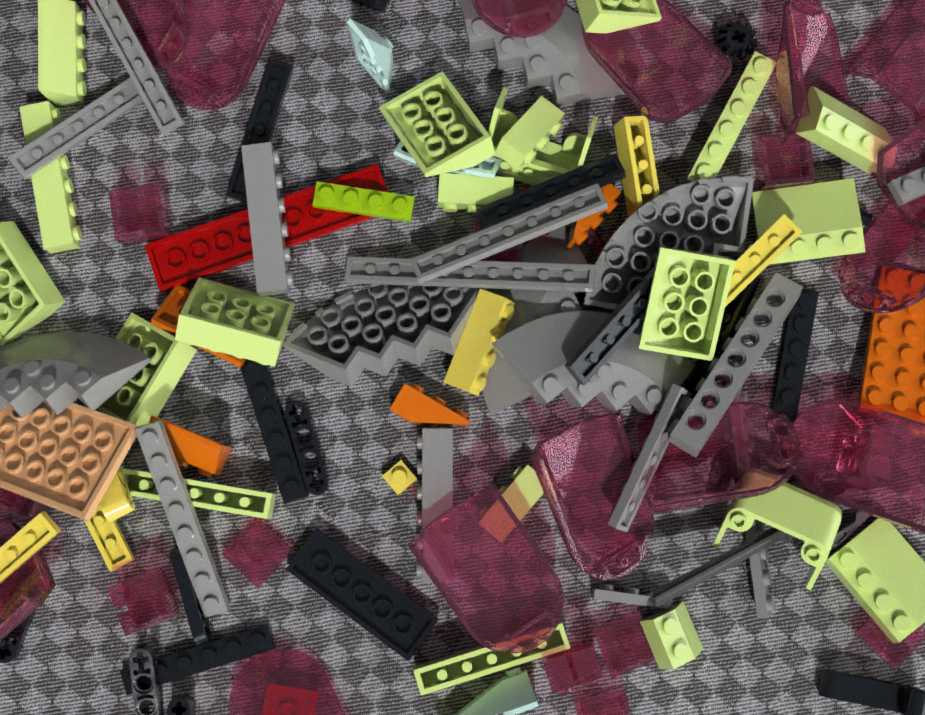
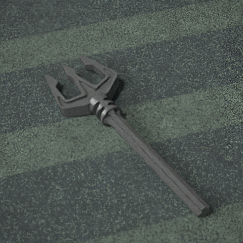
M845 466L794 479L792 485L812 494L811 486L826 478L835 481L840 480L852 467ZM863 488L841 491L838 497L827 501L839 507L843 502H851ZM871 508L852 513L851 522L837 531L831 548L840 546L874 512V509ZM772 527L648 593L650 596L649 600L655 607H658L779 541L788 543L792 538L796 537Z

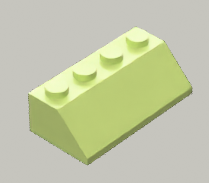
M38 0V90L54 105L83 104V96H86L87 93L86 83L83 81V72H86V61L83 57V49L86 48V38L83 34L86 16L85 12L80 9L76 2L70 0Z
M810 87L796 134L867 173L889 170L896 147L886 128L818 88Z

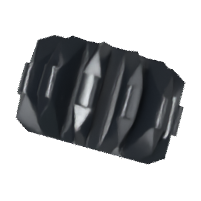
M738 19L736 24L729 20L726 26L719 28V34L716 35L715 41L719 43L716 51H724L722 59L729 55L731 56V62H735L737 57L743 61L747 57L746 55H752L754 52L753 47L757 45L758 41L753 38L756 35V30H749L750 23L744 26L741 19Z

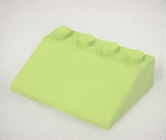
M575 0L585 32L607 34L657 22L662 18L656 0Z
M443 71L378 107L425 177L474 167L495 155L491 136Z
M854 178L752 192L757 240L783 214L803 231L769 265L865 252L863 226Z
M14 221L0 222V346H3L51 316L66 302Z
M659 247L638 349L713 361L735 260L708 253Z
M199 277L179 314L175 340L187 345H195L207 348L213 352H222L233 355L236 358H244L256 361L262 365L275 367L295 303L270 296L261 297L255 292Z
M131 312L115 339L137 348L152 361L97 409L104 414L141 426L149 423L151 416L158 417L197 349L175 340V337L151 325L150 322Z
M884 514L827 558L825 562L892 643L901 642L925 622V562Z

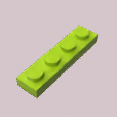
M317 181L313 207L411 223L415 197Z

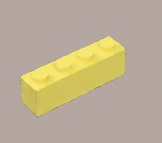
M647 115L623 117L613 126L618 158L626 173V178L622 179L628 217L642 205L660 195Z
M479 290L443 381L444 383L479 396L480 391L486 385V376L489 368L493 366L496 359V349L492 343L505 334L504 330L507 322L511 320L514 314V302L486 290Z

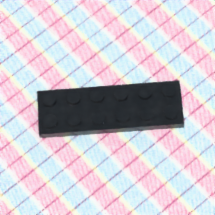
M318 528L314 530L286 568L288 572L407 661L411 659L439 620L438 617Z

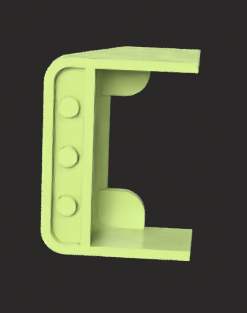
M504 87L495 105L488 131L495 151L501 138L518 121L514 113L503 109L508 91ZM593 116L587 136L580 133H572L566 137L563 146L549 141L542 151L540 149L536 150L537 155L529 165L525 163L519 170L495 153L492 157L502 160L496 174L514 177V180L534 186L582 167L598 117Z
M749 470L741 479L719 526L713 546L718 548L727 527L738 532H744L751 528L755 519L804 541L801 548V557L806 563L811 565L806 589L811 591L830 553L841 523L842 512L832 502L759 470Z

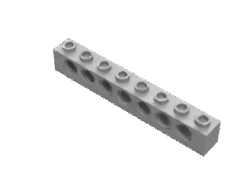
M777 272L771 280L768 278L765 280L760 289L762 295L759 299L754 298L747 309L750 312L747 318L741 317L734 329L737 333L733 339L728 337L721 349L724 353L720 359L715 357L708 369L711 373L707 379L702 377L697 384L695 391L698 393L694 399L688 398L682 408L683 416L680 420L676 418L672 422L668 430L671 433L670 443L695 458L698 456L799 299L803 286ZM774 300L779 305L772 306L767 301ZM755 320H763L766 325H757ZM741 340H751L753 345H744ZM736 359L740 362V365L733 366L728 360ZM723 379L728 385L719 386L715 383V380ZM709 399L713 401L715 405L712 407H706L702 404L701 401ZM690 420H697L701 423V426L693 428L688 422Z

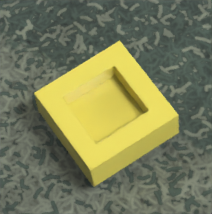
M402 460L382 476L397 495H400L417 480Z

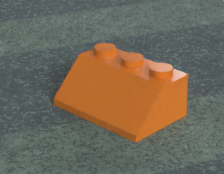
M151 416L149 423L161 420L162 418ZM162 419L178 465L188 468L189 464L198 467V473L210 478L212 474H221L232 447Z

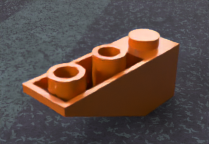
M612 184L601 187L608 203L607 209L571 224L567 249L570 250L575 243L580 246L589 236L587 231L590 228L595 230L604 220L601 216L605 212L610 214L619 203L616 199L621 192Z
M413 382L411 386L403 385L390 407V411L412 424L469 426L470 421L467 420L468 414L457 408L454 411L445 407L447 402L435 395L432 399L423 394L425 389Z

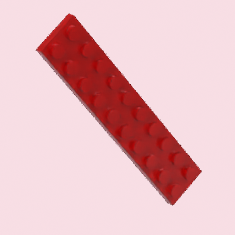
M378 164L325 182L388 192ZM316 185L283 196L286 212L282 213L283 222H287L289 236L285 237V245L290 248L377 218L314 208L313 199ZM248 209L144 245L160 292L173 289L177 285L182 286L191 283L199 277L205 278L254 261Z

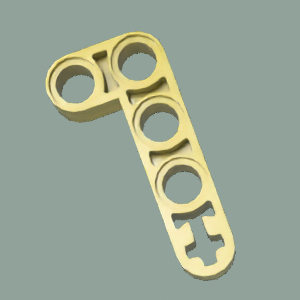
M120 467L99 503L104 516L109 522H113L135 510L133 499Z

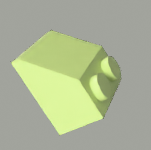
M684 601L672 605L671 609L661 610L640 620L659 669H675L695 659L703 650Z

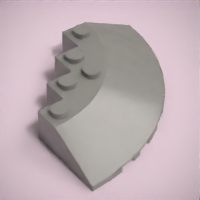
M459 0L469 52L493 48L498 71L522 66L526 89L550 85L556 107L627 93L620 69L604 40L598 33L585 32L580 15L559 0Z
M726 176L700 179L674 187L642 205L622 223L603 248L595 263L594 292L585 293L583 305L614 311L656 265L659 247L718 255V253L730 255L743 253L754 178Z
M566 226L550 231L549 235H540L531 239L510 260V262L588 264L576 243L570 250L566 248L570 233ZM493 288L491 290V293L503 296L515 303L514 314L511 320L507 322L504 330L505 334L539 317L560 312L582 310L575 296L582 292ZM497 351L495 353V362L489 368L486 376V385L482 390L490 415L532 397Z
M369 284L367 289L354 293L349 291L334 299V303L324 310L322 308L315 312L316 316L306 324L303 322L283 343V347L329 378L352 387L365 368L387 376L398 358L421 366L432 348L454 356L479 290H486V288Z
M567 311L539 317L514 328L492 343L496 351L538 404H548L559 393H562L572 407H584L590 400L596 397L606 411H618L624 404L630 401L639 414H652L664 404V397L672 385L680 386L695 368L692 362L685 356L638 349L643 325L640 323L585 385L578 384L565 367V364L611 315V313L601 311Z
M52 332L12 341L0 346V412L9 405L19 416L25 418L44 402L59 415L77 398L90 410L94 411L152 360L137 348L123 341L89 332Z

